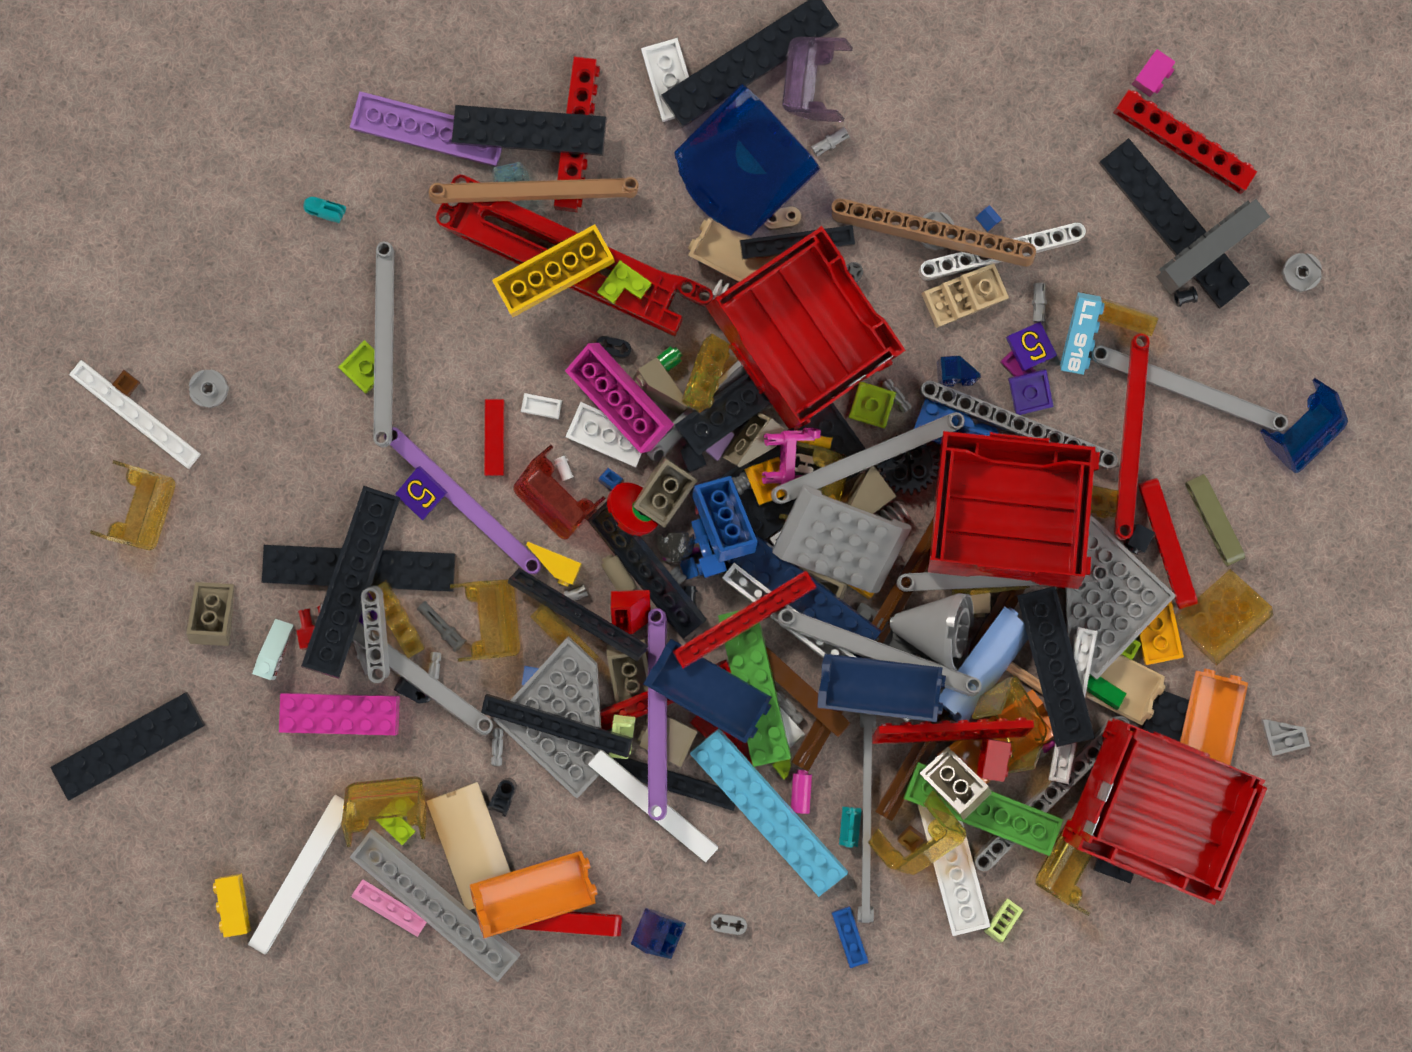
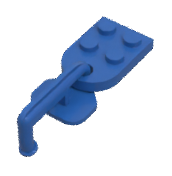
M925 399L914 427L915 429L943 416L957 412L963 415L965 422L962 428L953 432L989 436L990 432L999 434L997 429L984 423L974 425L969 415ZM955 416L952 418L954 426L958 425V419ZM942 437L932 441L941 444Z

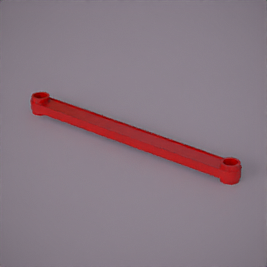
M1142 333L1135 335L1130 344L1114 534L1119 540L1130 538L1134 527L1150 344L1148 336ZM1137 339H1141L1143 341V347L1137 344ZM1120 527L1127 529L1126 536L1120 533Z

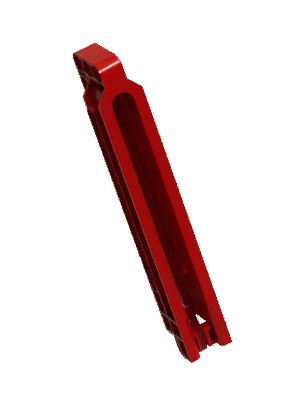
M462 174L455 176L451 184L461 181L480 183ZM510 201L458 202L455 206H450L449 203H441L436 214V221L442 229L518 265L548 249L486 221V217L493 216L555 246L578 234V232ZM443 216H450L449 222L441 223ZM610 247L608 248L615 263L605 269L613 271L618 262L622 261L652 283L641 300L624 289L615 303L612 304L597 293L607 279V276L598 272L569 287L580 294L676 337L683 322L681 315L668 310L676 292L684 299L703 307L713 299V292L710 288L689 278L662 272ZM686 284L692 287V291L689 293L682 291V287ZM705 292L709 294L710 298L707 301H702L699 295Z

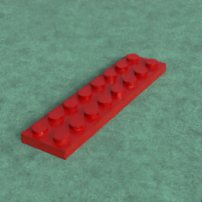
M1021 717L1016 718L1015 721L1000 718L990 722L988 719H980L977 722L960 720L958 723H950V721L945 720L938 722V724L924 721L916 725H912L911 722H903L900 725L883 723L878 726L872 735V744L978 740L983 738H1025L1034 728V721Z

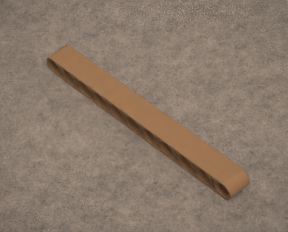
M839 198L832 203V218L840 223L1024 267L1031 266L1035 260L1036 248L1031 243ZM839 208L844 209L843 212H837L836 210ZM856 213H861V214H863V215L860 216V217H857V216H855L854 214H856ZM879 217L881 220L875 221L873 218ZM892 222H899L900 224H899V225H892L891 223H892ZM916 226L918 229L912 230L910 227ZM933 230V231H936L937 233H936V234H930L929 231ZM954 235L956 238L950 239L947 236ZM971 239L974 243H968L966 240ZM985 244H991L993 247L988 248ZM1009 248L1012 252H1005L1003 249ZM1023 253H1029L1031 256L1025 257Z

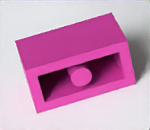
M1156 49L1131 85L1149 97L1153 93L1158 94L1164 86L1161 83L1163 79H1168L1175 70L1172 68L1175 61Z

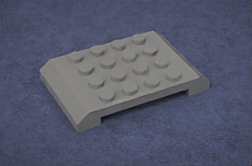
M803 484L773 547V553L784 561L864 591L877 593L888 576L911 530V525L895 519L890 521L824 496L821 491Z

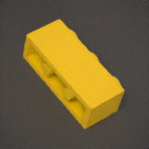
M242 873L215 879L213 891L215 895L217 894L218 898L216 910L221 917L219 922L220 932L223 933L224 938L249 933L251 927Z

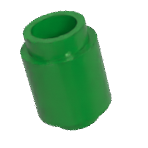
M670 346L658 355L657 358L665 370L669 372L682 362L680 358L683 355L677 347L673 349Z

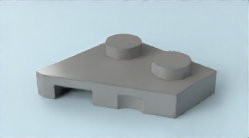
M1266 719L1261 720L1271 756L1310 746L1305 727Z

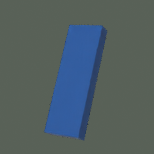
M850 906L831 912L850 969L868 963Z

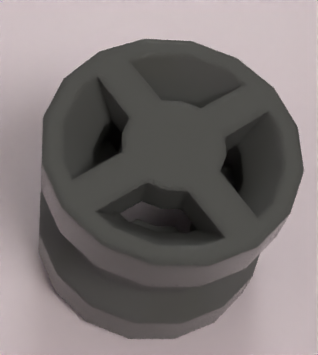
M850 262L846 265L847 270L853 275L852 277L855 282H858L863 275V268L857 262Z
M744 471L737 478H732L739 495H742L746 489H752Z
M678 566L669 572L678 584L687 579L685 575L681 574Z

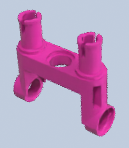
M804 428L797 431H783L781 434L765 433L764 438L768 439H764L765 446L781 445L779 472H763L762 476H765V478H762L763 484L779 483L782 485L803 476L795 475L796 441H810L820 438L821 430L817 428Z

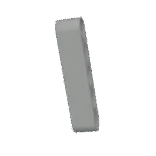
M371 586L365 589L361 595L369 679L373 683H381L390 674L384 597L381 588ZM369 591H373L376 594L375 600L369 598ZM371 610L378 614L377 620L371 618ZM372 630L379 632V639H375L372 636ZM374 649L381 652V658L374 656ZM380 669L383 672V677H378L375 674V670Z

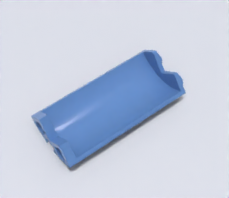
M1010 607L1002 609L958 670V672L979 679L981 682L980 692L976 696L971 697L945 687L940 694L939 702L943 703L942 708L950 713L948 717L956 723L960 720L971 719L1028 640L1025 624L1017 617L1018 613ZM968 684V688L970 690H976V686L974 684Z

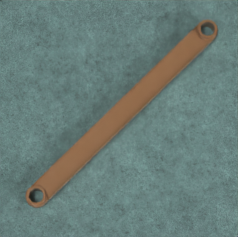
M633 177L452 184L434 183L429 188V198L434 204L615 197L633 198L638 193L639 184Z

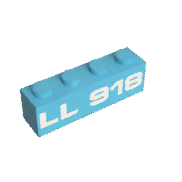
M1077 293L1060 362L1062 371L1084 375L1085 369H1089L1091 358H1088L1089 352L1094 349L1095 340H1093L1094 333H1098L1100 322L1097 321L1099 314L1102 315L1104 310L1101 296Z

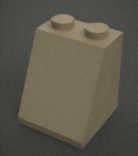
M871 466L857 478L845 504L874 514L895 498L896 495L875 467Z
M668 715L667 760L681 767L695 738L697 729ZM648 728L646 731L642 730L638 741L641 742L639 746L648 750Z

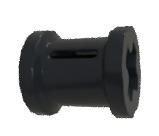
M1194 286L1187 290L1174 291L1177 307H1181L1182 304L1189 302H1198V295Z

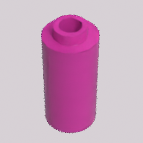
M797 769V773H793L791 809L795 813L809 814L812 774H808L807 771Z

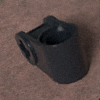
M400 677L393 689L419 704L427 703L431 700L427 695H425L426 698L420 699V694L418 693L421 691L403 677Z
M505 778L499 783L489 803L488 810H495L506 817L517 788L515 780ZM503 783H509L512 786V791L505 792L502 787Z

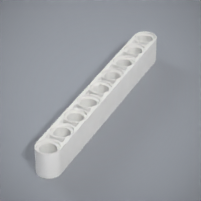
M1072 223L1014 239L1033 244L1036 248V253L1077 243L1085 236L1086 230L1081 223ZM1071 230H1078L1080 236L1074 237L1071 233ZM1053 234H1059L1061 241H1055ZM1034 239H1041L1043 246L1035 245ZM986 245V247L992 248L993 245ZM1005 248L1006 252H1012L1011 249ZM959 252L925 261L919 269V276L923 280L929 281L1003 261L990 258L983 261L978 255ZM960 258H968L970 264L963 265L960 262ZM942 263H950L951 269H943ZM927 266L932 268L933 274H925L923 268Z
M337 795L332 798L248 944L249 946L265 955L269 951L353 804Z

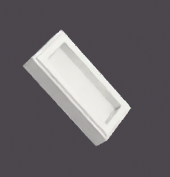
M524 393L521 412L559 420L562 400Z

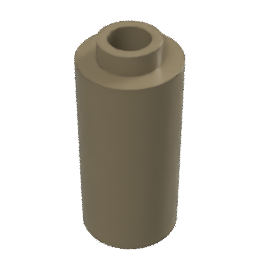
M610 554L602 559L603 564H601V567L616 591H633L637 588L617 555L613 557Z

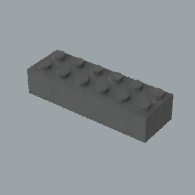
M1257 199L1251 203L1247 200L1220 221L1219 224H1216L1206 232L1204 236L1202 235L1189 246L1190 249L1187 247L1175 256L1174 259L1176 261L1171 259L1159 269L1161 273L1156 277L1166 290L1172 294L1270 218L1269 214Z

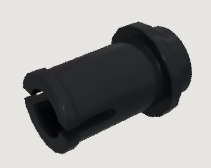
M685 586L684 591L696 605V592H698L696 586Z

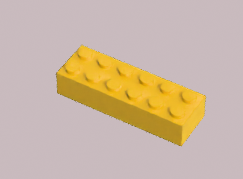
M594 224L494 278L492 281L513 318L615 263L598 228Z

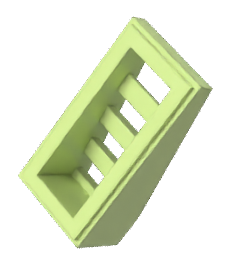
M1006 899L990 921V927L985 928L984 932L997 942H1003L1023 912V909L1011 900ZM1009 907L1015 912V915H1012L1005 909ZM1002 914H1005L1007 917H1009L1011 919L1010 922L1003 918ZM998 920L1005 924L1006 927L1003 928L997 923ZM993 928H997L1002 933L998 934L996 931L993 930Z

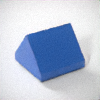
M990 205L975 217L987 232L1002 220Z
M607 468L599 477L598 482L611 491L622 482L623 478Z

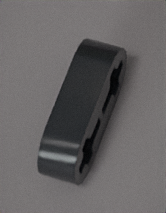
M601 336L596 341V343H603L604 340H607V344L612 345V348L606 347L605 350L611 356L627 358L631 354V345L625 340ZM622 344H625L628 352L625 351L624 354H620V350L615 349V346L622 347Z

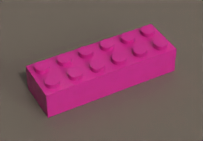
M588 343L565 370L640 453L650 452L675 425L600 343Z
M281 693L279 733L398 735L400 696Z

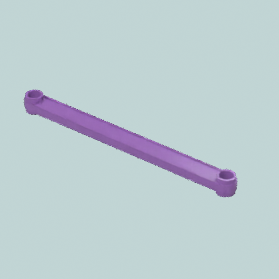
M392 427V431L397 432V438L390 445L415 469L421 466L448 492L445 497L527 573L537 574L541 570V562L407 436L396 427ZM532 560L536 561L538 565L535 571H530L527 567L528 563Z
M658 608L652 609L648 615V675L667 644V617L665 612ZM661 613V619L658 622H654L655 614ZM648 687V814L651 819L660 821L667 815V698ZM659 806L662 810L661 815L655 817L654 809Z

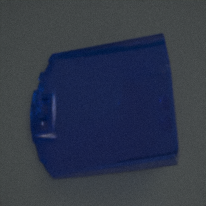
M741 84L674 152L679 175L682 177L685 188L695 203L717 223L732 231L750 236L763 226L821 170V167L810 152L767 105L744 84Z

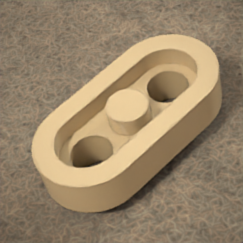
M795 207L769 210L764 214L763 223L770 230L794 227L800 222L801 213ZM793 213L795 218L790 219L788 214ZM771 216L776 217V221L771 222L769 218Z

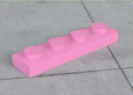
M365 880L360 882L351 896L417 937L427 923L408 906Z

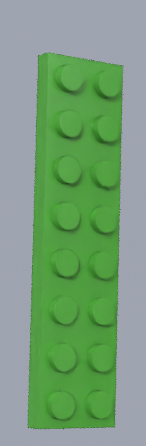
M738 611L718 615L719 622L724 621ZM759 622L725 643L731 674L772 697L768 703L772 706L767 715L762 714L755 726L758 728L753 739L749 737L747 740L753 767L792 758Z
M917 763L904 799L1050 856L1063 823L1062 818L991 791L992 793L963 820L920 775L927 765Z

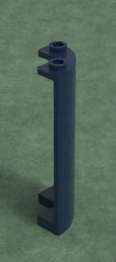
M670 639L647 676L644 685L744 743L747 742L749 737L753 739L758 730L755 726L761 715H767L772 706L768 704L772 697L703 657L683 669L673 653L674 650L682 645Z
M824 654L817 708L937 722L938 714L942 715L943 703L939 702L941 687H945L946 675H942L943 667Z

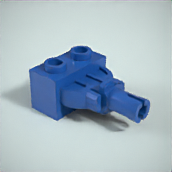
M702 520L692 521L691 524L696 537L694 544L699 543L703 558L699 559L700 563L696 564L700 576L704 575L705 578L727 572L724 561L718 563L716 555L712 554L708 542L709 538Z

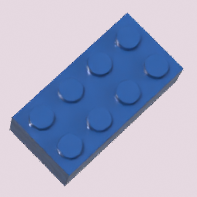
M731 476L695 485L692 497L718 563L755 553L757 539Z

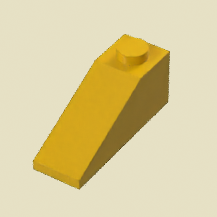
M527 542L528 548L548 571L558 579L557 583L567 587L569 584L574 585L582 563Z

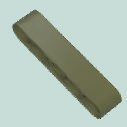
M1202 474L1185 483L1186 488L1223 563L1228 567L1245 559V553L1207 477Z

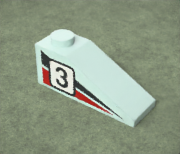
M278 619L274 620L258 655L252 674L269 680L276 679L293 630V624Z

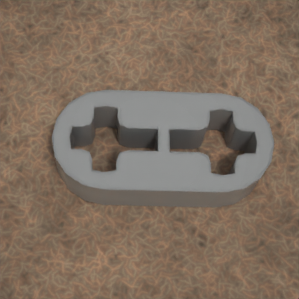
M716 913L711 918V927L717 932L741 935L747 929V922L741 916ZM718 917H721L723 922H728V925L721 924L720 927H717L714 920H718ZM737 920H740L744 927L737 931L736 927L731 926L730 923H737Z

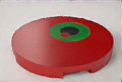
M624 482L615 486L608 495L607 508L609 513L617 521V526L631 535L643 536L652 532L658 523L633 507L643 487L634 483Z

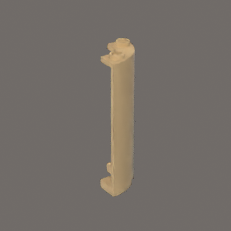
M713 217L708 218V220L704 219L699 229L702 231L700 236L696 240L692 239L688 247L691 250L688 256L739 282L778 256L742 260L739 241L751 239V237Z
M1120 655L1100 676L1127 693L1120 708L1115 710L1087 691L1085 697L1143 725L1146 719L1150 720L1154 713V709H1152L1154 699L1157 695H1162L1166 687L1164 685L1165 676Z
M478 782L426 801L464 906L468 910L474 909L475 912L476 909L472 901L470 884L510 873Z

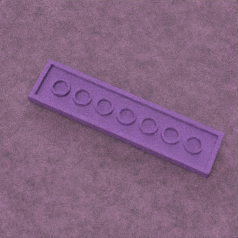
M359 91L350 124L351 130L494 167L498 166L502 148L452 144L453 115Z

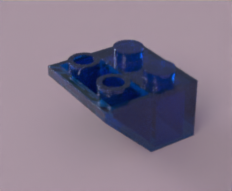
M961 356L940 357L936 362L938 383L944 386L954 387L957 383H962V386H973L981 378V373Z
M645 908L631 945L644 953L672 959L686 923L659 911Z

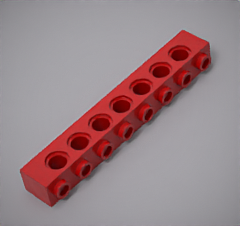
M574 56L566 113L594 114L595 103H592L593 96H597L598 90L595 78L600 75V66H597L596 59ZM583 76L590 77V80L586 83L580 81ZM585 94L588 97L585 101H579L578 96ZM561 153L557 180H584L585 177H582L583 170H587L588 159H585V155L580 154L578 157H571L570 153ZM572 168L578 170L575 176H569L567 174L568 171ZM555 199L554 208L555 210L578 213V207L582 208L583 199Z
M1128 90L1113 112L1115 115L1237 193L1242 194L1246 191L1258 172L1254 169L1253 165L1240 161L1236 154L1226 152L1217 142H1211L1206 139L1203 133L1193 131L1187 123L1179 122L1173 118L1174 116L1170 112L1157 108V104L1152 101H1146L1137 91ZM1134 106L1140 107L1142 113H1136ZM1151 116L1157 119V124L1150 121ZM1166 127H1171L1174 133L1169 134L1166 131ZM1182 137H1187L1190 144L1183 143ZM1198 147L1204 148L1206 154H1200ZM1214 157H1218L1221 160L1222 164H1216L1214 161ZM1231 167L1237 170V175H1233L1231 173Z

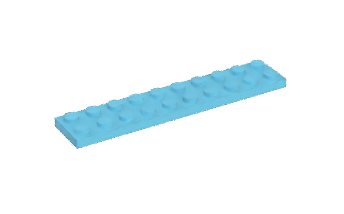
M719 728L690 752V755L818 897L848 874L846 868Z

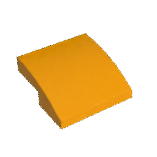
M779 457L745 469L759 505L772 501V490L780 486L779 483L763 484L762 478H765V476H762L763 472H779ZM780 489L776 493L777 498L785 496L784 492Z

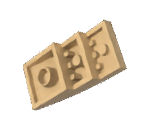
M994 263L921 293L936 328L1009 298Z

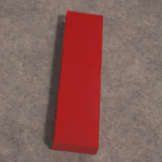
M485 399L484 476H504V399Z

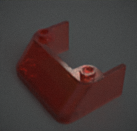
M550 445L530 462L514 484L513 490L558 537L567 540L595 513L606 498L602 496L594 504L587 498H582L577 502L551 476L554 473V466L547 458V455L553 449V446Z

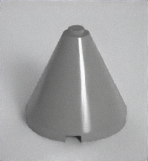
M958 593L897 613L890 620V628L893 630V633L946 668L958 671L968 657L972 638H969V630L974 624L973 601L969 594Z

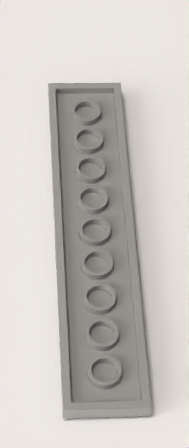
M372 829L350 856L352 860L497 982L521 955L498 934L483 938L477 917L375 830Z

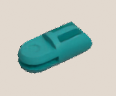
M308 197L303 203V208L307 214L335 223L341 222L347 209L342 204L317 197Z

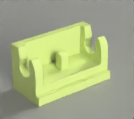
M614 715L612 732L633 738L635 717ZM609 753L611 758L627 759L626 757Z

